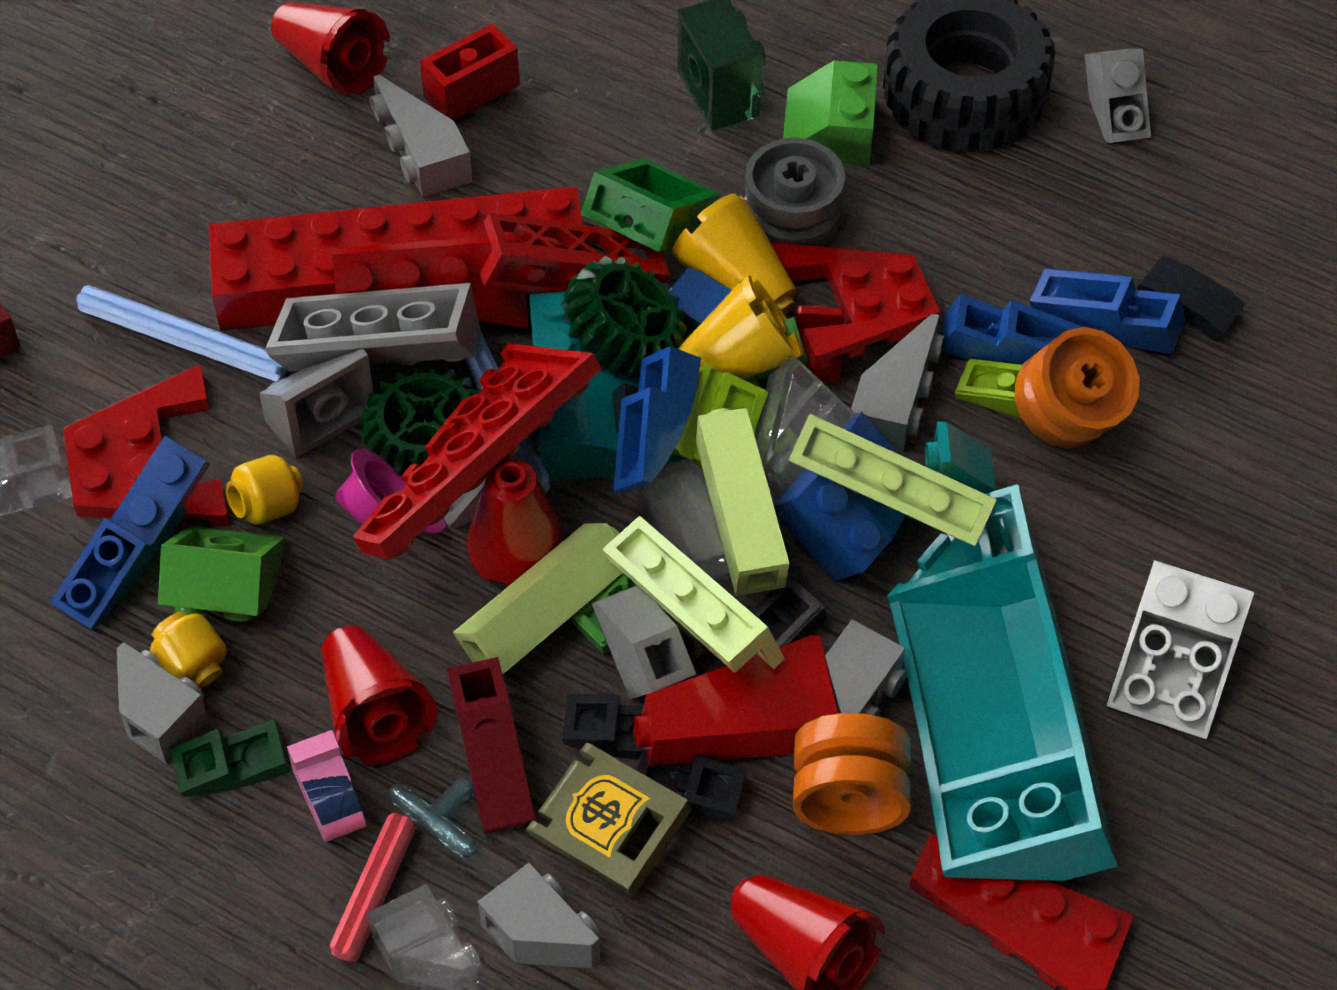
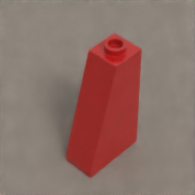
M820 635L808 636L779 647L785 659L774 669L756 655L735 673L728 666L647 694L642 715L634 717V737L637 748L645 747L648 767L689 764L694 762L696 755L716 761L794 754L795 733L805 723L821 716L838 714Z

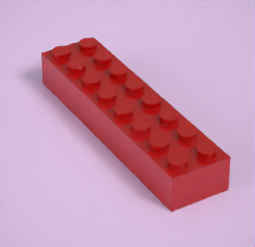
M577 186L208 224L212 298L219 329L223 331L275 325L286 298L336 294L332 248L486 237L488 235L484 221L489 212L583 225ZM504 232V235L514 234L511 232ZM544 237L555 247L568 249L557 239ZM526 292V298H530V294L538 293Z

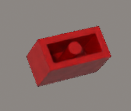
M493 23L420 60L423 98L435 110L453 121L520 86L518 48Z

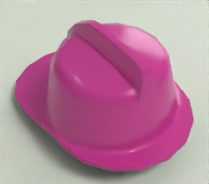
M356 449L351 454L353 472L337 490L335 498L354 519L363 525L385 497L401 492L406 483L377 454L367 449ZM443 518L435 524L428 525L422 532L428 534L441 533L446 527V521Z

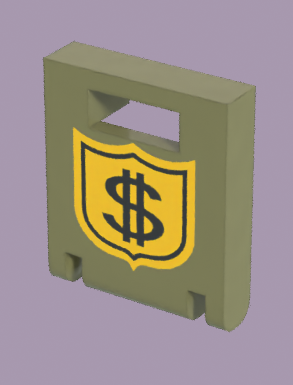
M585 743L580 753L586 760L591 762V765L588 767L577 760H573L538 811L542 818L551 823L546 828L532 820L526 831L539 842L629 896L634 897L692 811L689 801L592 744ZM649 811L653 820L660 824L638 857L633 861L620 852Z

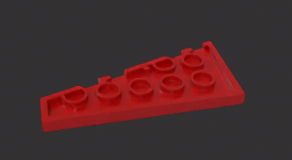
M508 343L500 353L504 362L496 371L494 368L487 369L479 379L483 387L480 393L462 400L425 446L429 456L420 467L418 464H411L401 476L406 483L401 492L385 497L352 537L361 552L386 560H391L407 552L413 545V539L428 525L442 520L448 514L449 507L464 493L479 487L485 480V474L499 461L513 456L520 448L519 443L534 430L550 423L554 418V412L568 399L577 397L587 389L588 381L602 370L594 354Z

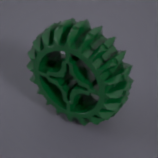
M604 256L600 261L592 260L588 265H585L569 282V288L566 290L564 300L561 303L565 312L562 321L570 325L568 336L581 342L579 351L593 353L598 362L602 361L607 364L610 373L620 369L627 378L636 373L640 376L641 359L670 346L678 349L684 342V335L688 328L683 323L686 313L677 308L680 298L670 295L667 291L669 283H660L655 279V271L648 274L642 270L639 262L631 266L628 265L622 256L615 261Z
M435 364L429 373H421L415 366L412 375L407 377L396 371L393 384L380 381L379 394H369L368 408L363 409L361 417L363 444H366L367 450L377 454L387 462L396 474L402 476L411 464H418L420 467L429 456L425 446L461 401L472 395L479 394L481 389H474V385L469 377L458 380V375L454 369L441 375ZM399 420L402 422L400 424V431L393 435L390 430L395 422Z

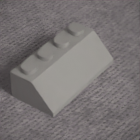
M471 283L286 298L267 343L266 350L270 358L288 371H299L363 349L368 354L370 367L376 364L389 363L413 365L420 361L439 359L456 362L466 357H474L481 329Z

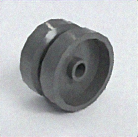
M795 137L772 141L760 147L748 161L745 172V200L751 206L770 243L824 247L832 241L839 232L842 220V199L846 179L842 161L830 148L814 140Z

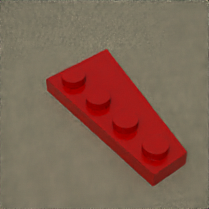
M515 234L505 235L506 241L523 243L522 239ZM488 236L332 248L336 294L471 283L479 321L528 328L526 292L483 286L480 271L492 251Z
M931 833L909 884L911 889L964 926L972 925L992 939L991 945L1008 957L1013 954L1038 971L1037 977L1054 989L1059 986L1063 990H1106L1134 917L1130 913L1048 880L945 877L942 870L938 839L936 835Z

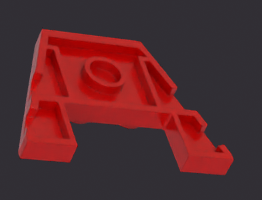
M771 243L791 281L826 278L838 308L844 309L845 324L804 329L803 345L813 370L829 367L831 358L845 353L850 359L864 354L865 346L885 339L888 344L902 340L932 313L940 317L938 305L914 255Z
M201 365L181 372L63 428L73 505L77 516L111 519L163 439L160 420L209 410ZM221 479L198 483L184 505L189 509L180 521V524H187L188 519L210 520L211 526L223 527L230 525Z

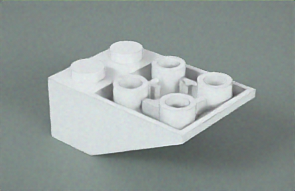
M1154 560L1106 707L1206 740L1254 592Z

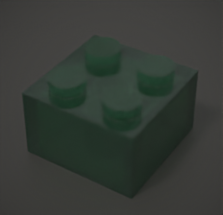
M709 0L679 9L677 72L711 131L760 116V98L765 95L764 83L761 77L762 66L766 65V54L762 43L759 40H754L749 33L748 24L743 12L740 10L736 11L730 0Z

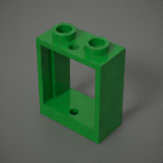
M645 158L595 171L581 215L657 252L672 248L685 228L692 234L702 223L697 216L717 201L720 194ZM628 215H630L633 218L632 225H629L626 222V217Z

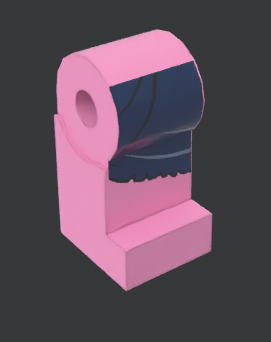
M330 730L287 746L293 773L323 840L328 842L365 828L366 823L363 812L352 787L351 778L340 754L333 731Z

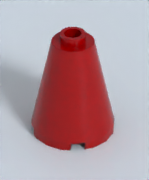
M287 2L277 9L272 18L271 32L273 38L325 85L341 95H348L347 93L351 92L358 94L365 92L374 84L373 76L380 75L386 66L388 56L383 55L384 41L390 43V34L385 21L374 12L358 8Z
M517 459L500 461L487 472L467 536V551L470 564L475 571L486 581L490 582V579L505 583V588H507L565 540L563 527L534 469L526 462Z
M356 625L344 626L333 631L325 639L321 647V655L335 738L344 756L350 760L351 756L360 758L363 765L375 766L391 763L411 754L419 747L416 739L426 728L431 733L436 725L438 709L431 692L364 628Z
M763 874L742 880L732 893L730 900L732 919L794 990H860L869 979L882 949L874 945L876 932L878 931L885 936L884 924L873 913Z

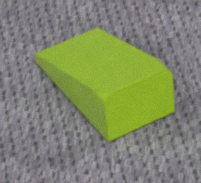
M969 358L954 392L955 398L1020 418L1014 393L1015 379L1022 365Z

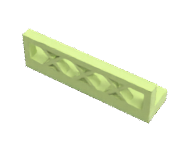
M812 414L808 415L788 461L972 546H976L997 501L995 498Z
M641 516L636 518L602 549L609 561L734 673L755 654L773 669L785 659L768 626Z

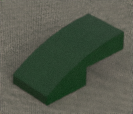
M275 719L225 737L219 729H216L170 748L179 792L183 797L237 789L292 771L282 727Z

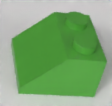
M832 61L790 86L787 92L783 139L795 137L814 140L830 148L842 163L870 165L878 64Z
M188 526L161 545L158 605L174 606L173 611L175 613L185 611L187 615L204 614V610L223 612V618L227 620H253L254 616H258L270 605L285 549L286 537Z

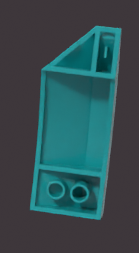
M1016 484L986 493V495L997 499L976 546H972L950 535L940 533L917 560L920 567L906 584L898 583L887 596L899 645L905 648L903 662L905 671H907V680L922 746L943 873L948 878L1066 881L1118 867L1078 695L1020 487Z

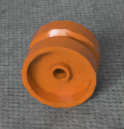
M1080 327L1066 330L1023 363L1015 379L1014 399L1020 418L1032 434L1049 445L1070 449L1091 443L1131 414L1139 398L1140 377L1133 357L1119 340L1105 331Z
M839 713L821 716L805 723L795 733L794 769L797 774L794 776L793 812L799 820L816 830L841 835L879 833L900 825L909 816L911 808V781L907 776L911 762L910 737L904 728L889 719L863 713Z

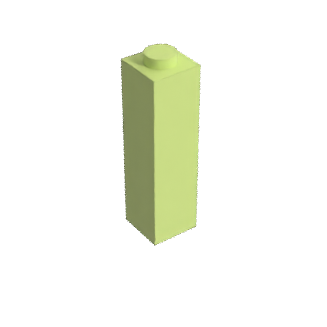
M722 408L711 411L706 415H700L697 422L696 446L735 595L739 596L785 588L789 560L747 408L737 410Z
M608 523L583 524L452 632L471 661L477 662L498 657L502 674H504L619 577L623 572L609 561L602 549L620 533L612 526H609Z

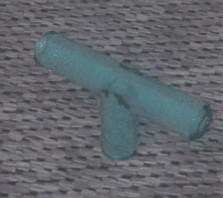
M458 778L431 806L402 783H395L389 789L387 799L461 858H467L474 852L476 841L448 820L473 794V787L466 779Z

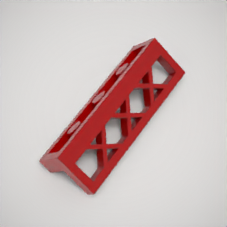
M490 212L484 221L492 248L488 259L480 271L484 287L532 293L566 292L569 288L568 284L575 274H578L592 260L597 262L604 256L609 257L613 261L622 256L630 266L639 262L642 270L648 274L655 271V279L660 283H666L670 277L662 251L657 252L609 228ZM504 232L514 233L526 243L506 241ZM544 237L555 238L568 249L557 248L544 239ZM586 242L598 244L610 254L598 253L587 245ZM627 248L645 250L648 259L639 258Z

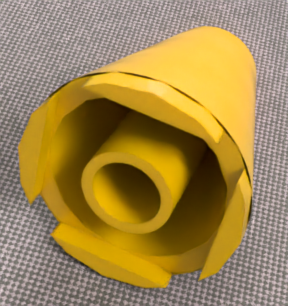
M735 193L718 199L697 216L702 223L692 234L687 228L683 230L673 246L672 255L686 269L691 267L700 271L730 290H733L747 276H752V281L758 280L786 316L795 306V302L792 299L796 294V288L751 206L741 195L738 197Z
M750 275L736 285L678 348L701 357L700 367L707 362L713 365V369L722 373L728 372L743 380L791 363L803 356V350L795 332L788 337L785 335L787 329L784 321L787 318L763 285L758 280L753 282Z

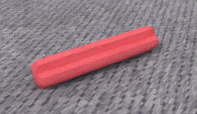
M391 813L387 816L331 940L330 949L334 957L347 962H355L359 959L414 835V821L410 817L398 813Z

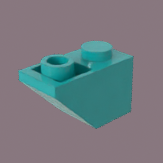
M937 422L934 442H926L925 446L926 467L984 494L996 491L991 449L952 424Z

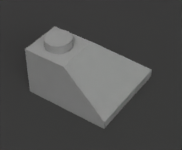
M363 349L307 367L285 379L275 381L266 390L259 393L265 422L295 459L362 421L363 409L368 408L369 394H374L368 354Z

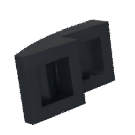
M1163 255L1136 287L1137 290L1181 294L1185 316L1214 341L1226 332L1246 305L1236 295L1207 275Z
M568 694L562 736L563 744L582 749L585 743H590L613 757L639 760L641 752L645 750V747L637 748L634 717L642 715L643 706L621 705L619 695Z
M642 750L637 771L687 799L692 808L688 817L715 820L734 819L747 769L699 755L695 756L693 764L648 767L646 751Z

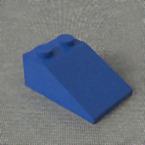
M862 411L856 413L843 428L897 453ZM807 469L797 477L773 504L777 518L833 582L864 572L894 538L906 516Z

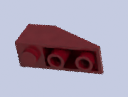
M495 657L447 668L452 699L484 835L527 825L532 820L536 821L499 658Z

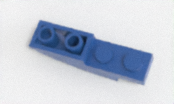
M164 436L111 520L104 517L50 601V604L94 630L141 577L160 552L161 545L172 535L189 509L184 506L207 471L210 463L167 436Z

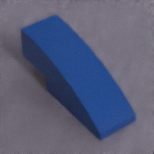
M1044 268L1029 301L1032 308L1083 327L1105 331L1123 345L1168 354L1173 353L1186 322L1181 294L1135 290L1133 277Z
M960 294L944 316L942 335L945 337L942 352L967 360L970 358L1023 365L1024 362L1066 330L1083 326L1014 300H1010L1002 310Z
M670 346L641 359L639 390L637 393L621 399L613 492L623 494L651 483L668 461L681 438L691 413L698 386L701 357Z

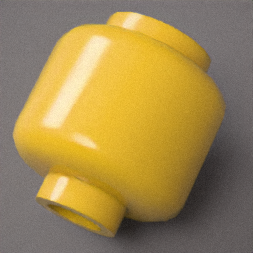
M274 454L235 467L231 475V481L226 484V496L233 513L238 518H244L247 522L254 525H261L293 513L299 503V493L303 491V481L298 469L293 465L289 466L282 457Z
M179 611L166 618L152 631L151 635L154 640L151 643L149 652L157 657L161 668L179 679L185 676L202 689L214 682L222 674L223 670L219 665L227 654V647L202 614L187 615L185 611Z

